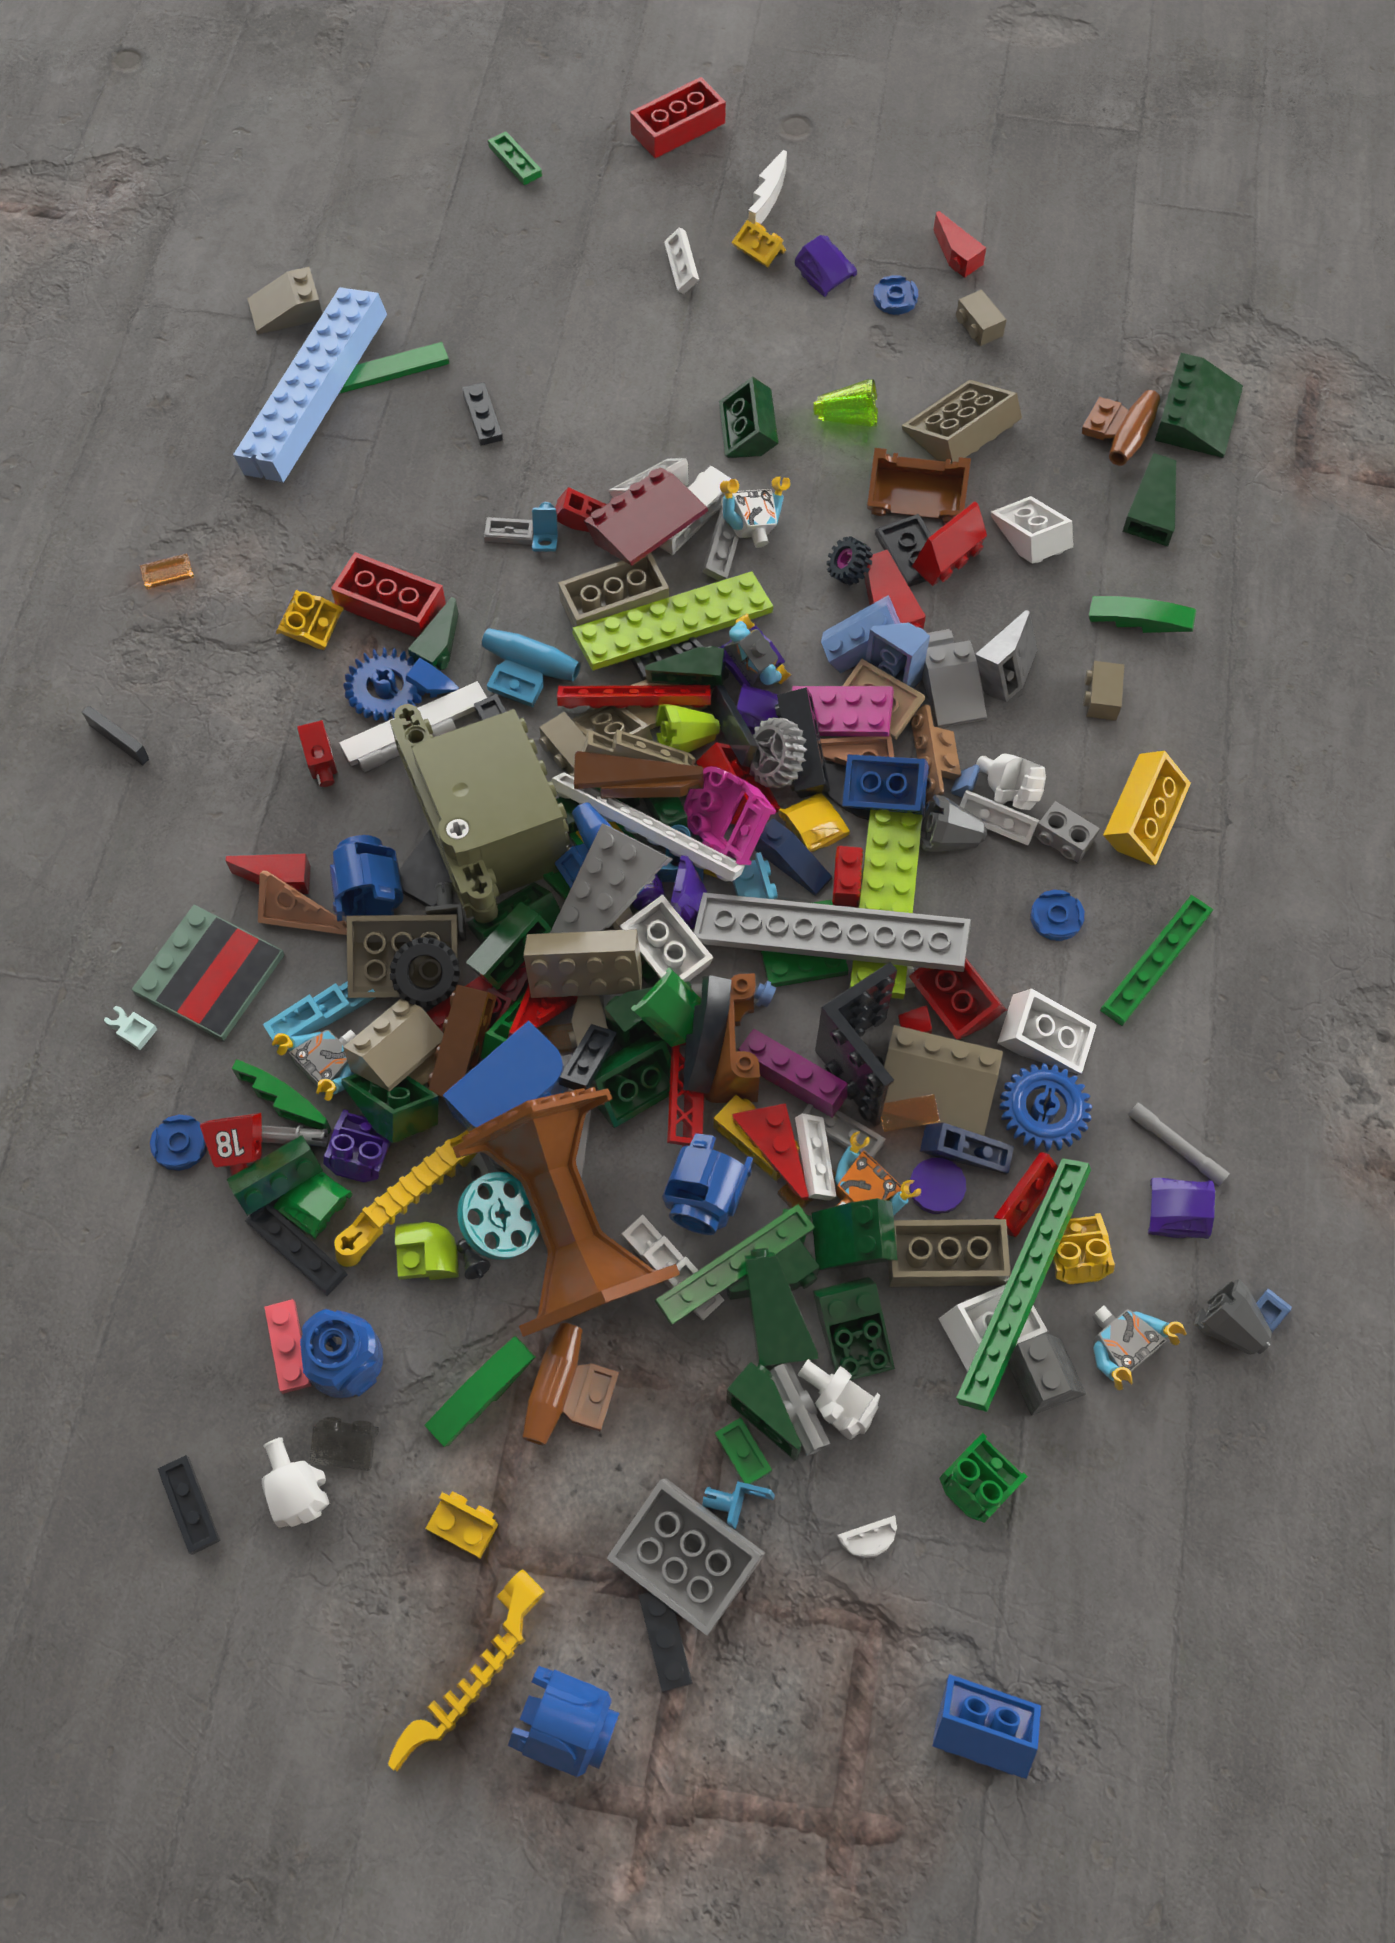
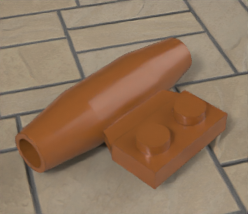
M1146 390L1129 410L1121 405L1120 402L1099 397L1082 426V434L1101 440L1114 438L1109 459L1113 464L1123 466L1141 447L1151 429L1160 404V395L1154 390Z
M564 1322L560 1323L543 1355L528 1400L522 1437L528 1442L545 1446L562 1413L572 1423L599 1432L602 1429L619 1372L592 1363L578 1365L583 1331L578 1326Z

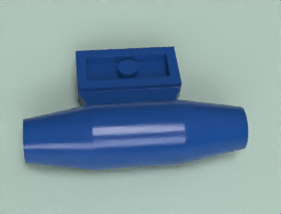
M588 802L580 804L572 812L584 844L572 846L555 862L570 888H572L601 824L603 823L611 827Z

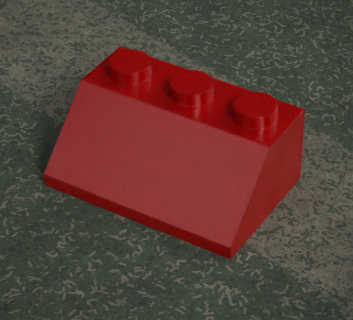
M974 501L931 535L925 542L912 567L932 586L940 580L945 582L952 575V570L955 568L961 569L969 560L968 557L971 555L973 557L977 556L984 548L982 543L987 537L979 504Z
M716 742L696 761L697 765L703 767V769L710 766L717 767L743 779L762 792L776 810V813L781 809L770 788L759 784L752 775H749L751 769L741 766L730 745ZM745 792L730 822L731 824H737L749 796Z
M967 958L965 960L964 972L919 967L908 976L957 1040L987 1027L1007 1011Z

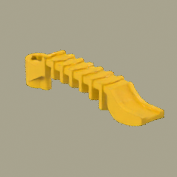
M467 1130L455 1138L448 1139L443 1146H438L432 1155L426 1156L421 1164L411 1168L409 1174L399 1178L397 1184L387 1188V1192L381 1197H376L374 1203L368 1208L364 1207L362 1209V1212L353 1224L341 1232L335 1239V1257L340 1265L345 1267L356 1265L364 1253L383 1234V1226L386 1223L393 1225L395 1223V1216L398 1213L403 1215L407 1213V1206L411 1202L414 1204L420 1202V1195L423 1192L426 1194L432 1192V1185L434 1183L438 1185L444 1183L445 1174L451 1178L455 1176L458 1163L465 1167L477 1155L476 1153L456 1158L453 1147L463 1142L462 1137L469 1134Z
M524 1569L519 1571L497 1596L501 1603L509 1610L507 1620L502 1625V1628L507 1633L503 1638L497 1634L491 1641L499 1650V1653L494 1656L486 1649L480 1655L481 1659L488 1666L484 1671L477 1664L472 1666L469 1673L476 1679L472 1686L465 1678L457 1684V1687L465 1694L461 1700L451 1690L443 1696V1699L453 1709L449 1715L435 1700L429 1704L427 1709L441 1724L438 1728L425 1720H416L406 1727L398 1739L388 1762L393 1771L396 1770L398 1772L418 1746L429 1741H441L448 1732L452 1731L456 1727V1722L459 1718L468 1712L467 1708L471 1703L479 1699V1693L483 1688H487L491 1684V1678L503 1669L504 1662L513 1657L515 1654L513 1651L516 1647L525 1642V1639L522 1637L524 1616L539 1602L545 1591Z

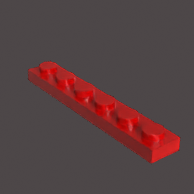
M710 685L558 686L557 706H564L569 709L578 706H589L591 708H601L603 706H615L617 708L640 706L651 708L653 706L671 704L676 706L691 705L692 707L700 708L705 705H711Z

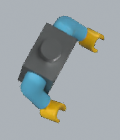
M748 613L735 621L736 624L729 632L732 642L724 647L728 655L751 687L760 680L765 685L782 684L791 676V673L787 672L783 664L777 669L775 668L778 656L758 629L749 631L755 624L751 622Z

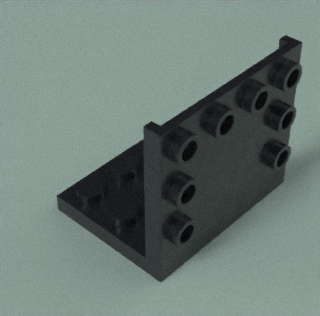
M891 962L821 1007L815 1052L825 1063L826 1071L848 1083L847 1098L855 1101L859 1106L858 1111L862 1118L867 1122L870 1120L874 1127L884 1121L881 1115L889 1085L894 1082V1079L861 1037L865 1034V1030L871 1026L877 1027L887 1019L897 969Z

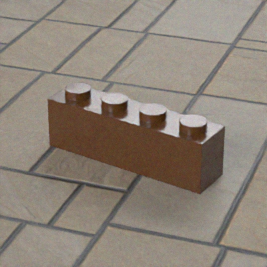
M457 985L456 991H453L450 997V1013L442 1027L444 1033L442 1042L438 1045L435 1052L436 1064L434 1071L430 1073L428 1078L429 1090L443 1097L444 1093L479 1064L485 1034L488 1031L497 998L496 995Z

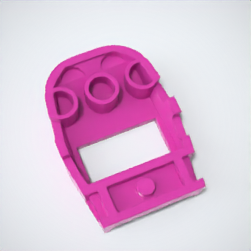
M712 766L703 769L704 788L690 789L685 800L684 810L688 816V828L694 835H699L703 839L702 844L730 858L737 859L735 863L739 865H751L752 861L749 859L770 815H775L776 810L757 787L725 770ZM745 792L749 798L728 841L724 838V835Z

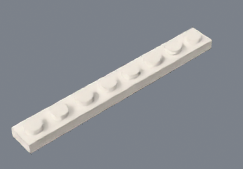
M564 772L553 777L551 780L559 796L571 798L578 802L579 805L586 802L590 803L602 814L605 820L623 825L627 831L646 837L650 843L669 849L675 856H688L696 867L714 872L721 880L732 882L743 872L745 865L735 863L736 861L615 798H601V791L595 788L574 789V777Z

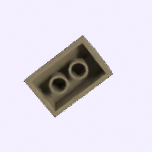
M401 998L344 1045L343 1049L352 1072L390 1092L436 1052L438 1045L442 1042L444 1033L420 1006L409 1004V1001Z

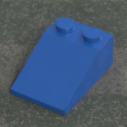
M847 754L842 806L863 810L881 809L890 812L913 813L924 816L929 765L925 759Z

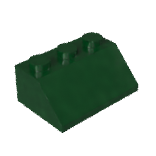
M752 376L719 401L724 450L727 458L762 456L779 444L771 388Z
M533 882L498 903V914L492 922L479 923L473 918L467 924L482 944L520 902L537 912L551 928H553L561 909L552 892Z
M647 1034L604 1060L589 1088L595 1087L596 1091L609 1090L612 1100L598 1106V1108L613 1128L669 1097L671 1055L665 1040L652 1034Z

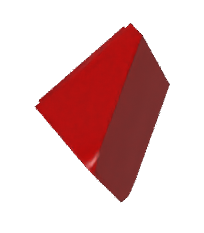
M927 1006L898 1015L900 1027L932 1033Z

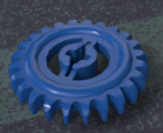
M383 648L382 656H379L376 650L373 649L372 659L364 653L365 663L355 659L358 669L349 666L350 674H345L346 682L343 684L345 698L349 700V705L355 707L356 713H363L365 718L373 715L376 721L380 717H383L384 721H388L390 716L394 718L396 709L401 705L411 704L415 706L414 703H421V696L426 693L406 681L407 673L415 664L413 657L410 656L407 659L405 651L398 657L395 648H393L390 656H388L386 648ZM394 674L400 676L404 681L401 691L397 688ZM370 681L374 684L376 694L382 699H377L368 692L367 688Z
M1045 1063L1042 1064L1040 1070L1036 1065L1032 1064L1030 1072L1025 1068H1021L1020 1076L1017 1074L1011 1076L1012 1082H1007L1004 1085V1089L1007 1091L1002 1092L1000 1098L1006 1101L999 1105V1109L1008 1110L1002 1114L1001 1120L1011 1119L1006 1126V1130L1017 1129L1013 1137L1014 1139L1024 1135L1023 1146H1026L1033 1140L1035 1151L1041 1143H1044L1046 1152H1049L1052 1143L1056 1146L1057 1151H1060L1062 1141L1068 1147H1071L1073 1143L1072 1137L1077 1141L1081 1139L1080 1131L1086 1132L1088 1126L1085 1122H1090L1092 1119L1091 1115L1087 1113L1092 1110V1105L1086 1103L1090 1095L1081 1093L1085 1085L1075 1084L1077 1076L1067 1077L1068 1070L1064 1069L1060 1073L1058 1072L1057 1065L1048 1070ZM1045 1088L1044 1092L1036 1097L1030 1116L1026 1108L1028 1095L1034 1090ZM1049 1091H1050V1096H1049L1048 1101H1047V1103H1046V1107H1047L1046 1110H1047V1112H1046V1114H1045V1116H1044V1118H1043V1114H1044L1043 1105H1044V1103H1045V1101H1046V1099H1047V1097H1048V1093H1049ZM1057 1092L1064 1099L1066 1114L1059 1122L1048 1124L1054 1120L1060 1108L1059 1099L1054 1095Z

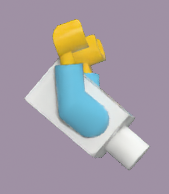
M775 477L772 480V487L775 489V493H772V489L738 491L739 482L736 479L721 482L720 490L725 493L722 503L723 518L734 529L739 538L752 537L756 548L764 547L769 543L767 535L778 523L784 498L782 491L790 487L789 478H783L782 486H780L781 477Z

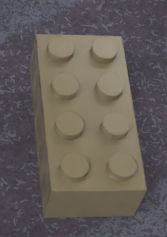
M651 553L632 566L622 560L558 582L560 601L573 627L669 598V587Z
M637 929L527 934L524 960L531 998L612 995L641 990L643 971Z
M1006 1219L894 1220L898 1260L888 1262L889 1287L1003 1286L1007 1284L1011 1273Z

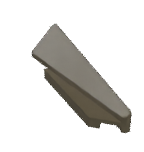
M588 730L582 750L583 752L695 766V758L690 753L620 730H616L613 739Z

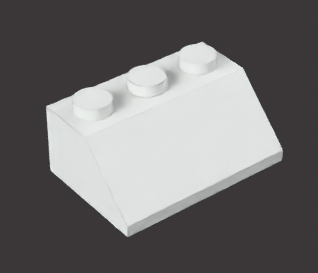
M663 895L620 925L621 930L637 929L640 954L660 979L666 974V969L670 967L684 982H687L708 968L712 962L713 956Z

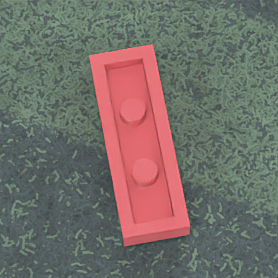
M292 1299L265 1306L280 1392L284 1394L310 1387L311 1382L303 1373L300 1346L302 1334L296 1302Z

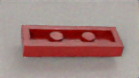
M1039 1153L994 1216L995 1219H1006L1007 1235L1017 1237L1046 1196L1058 1169L1057 1164L1049 1154Z

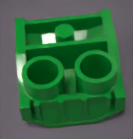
M668 967L665 971L666 974L631 1009L668 1045L674 1047L685 1043L687 1034H693L694 1006L701 1004V998Z
M320 1172L283 1194L273 1207L287 1220L315 1239L319 1233L325 1230L327 1222L330 1221L334 1213L344 1208L347 1201L346 1197L350 1199L353 1194L324 1172Z
M984 1433L939 1478L946 1496L969 1518L983 1523L991 1517L1028 1477L1024 1472L1021 1473L986 1439L987 1436Z

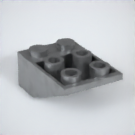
M1025 610L975 654L984 693L1004 702L1009 701L1023 688L1037 652L1029 611Z

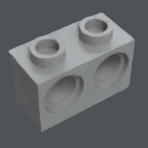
M1055 801L1038 823L1034 836L1043 844L1050 845L1060 851L1067 859H1073L1079 863L1095 842L1100 828ZM1050 825H1054L1059 829L1052 828ZM1072 839H1077L1080 841V843L1075 842Z

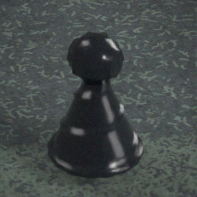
M462 1238L457 1243V1250L461 1254L464 1253V1276L468 1280L482 1278L490 1269L491 1264L488 1260L471 1250L472 1247Z

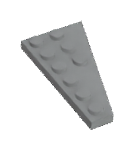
M602 823L550 933L604 931L606 928H609L637 898V894L646 884H650L655 879V874L663 866H667L672 858Z

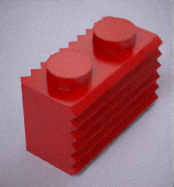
M838 846L836 849L832 903L835 906L855 908L859 906L863 849L861 847Z

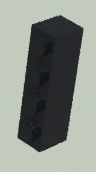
M805 687L777 695L778 704L775 705L777 717L785 718L798 724V728L803 731L802 737L806 739L803 747L807 751L804 752L803 758L807 761L802 762L801 767L803 771L797 772L798 779H793L790 788L792 792L795 791L800 798L831 791L811 693Z

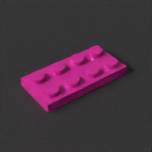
M893 686L792 687V691L807 687L811 693L820 736L889 737L894 695Z

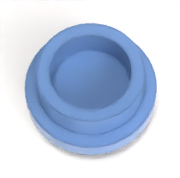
M767 980L764 985L761 983L758 985L754 994V998L757 999L755 1005L767 1007L771 1002L776 987L772 986L770 981Z

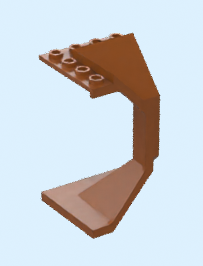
M595 1087L586 1090L582 1088L526 1101L469 1131V1134L462 1137V1143L453 1147L456 1158L476 1153L487 1154L522 1183L545 1242L548 1257L538 1316L536 1319L519 1326L523 1337L680 1275L676 1264L660 1270L652 1269L603 1233L597 1221L576 1165V1157L585 1116L590 1110L612 1100L608 1089L596 1091Z

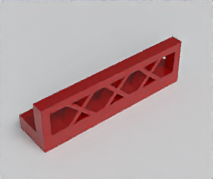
M686 1042L672 1047L667 1137V1143L682 1145V1147L690 1146L695 1133L703 1134L704 1094L684 1091L683 1083L678 1078V1072L685 1065V1058L681 1055L679 1049L680 1045L686 1046ZM682 1094L684 1095V1112L677 1105V1098ZM680 1121H683V1137L676 1136V1125Z

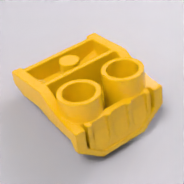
M296 590L277 628L276 634L281 633L317 649L325 650L344 608L323 597Z
M822 793L816 794L786 809H779L778 815L780 818H783L787 829L793 832L810 852L828 847L850 835L844 820Z
M1097 1213L1095 1216L1072 1218L1069 1220L1053 1258L1056 1279L1068 1284L1096 1282L1114 1272L1115 1264L1101 1213Z

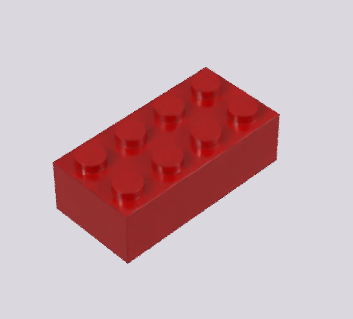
M699 77L631 111V134L654 158H657L725 124L726 101L702 77Z
M354 552L331 588L335 604L343 607V610L416 638L446 604L442 585Z

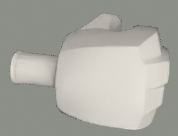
M1001 754L995 760L987 756H981L977 760L976 765L980 766V771L988 774V785L995 792V802L1003 805L1007 801H1013L1012 806L1031 810L1041 800L1046 780L1045 767L1010 754Z
M808 1359L798 1373V1376H801L820 1390L819 1394L821 1395L815 1404L823 1418L849 1440L856 1437L859 1433L865 1434L878 1409L880 1395L877 1393L873 1397L850 1380L852 1375L840 1366L835 1374L831 1373L829 1375Z
M277 1438L264 1444L263 1446L266 1449L273 1470L262 1478V1487L276 1526L279 1528L293 1527L302 1523H308L321 1516L322 1510L329 1505L327 1494L319 1488L326 1481L324 1472L310 1466L306 1461L290 1462L283 1438Z

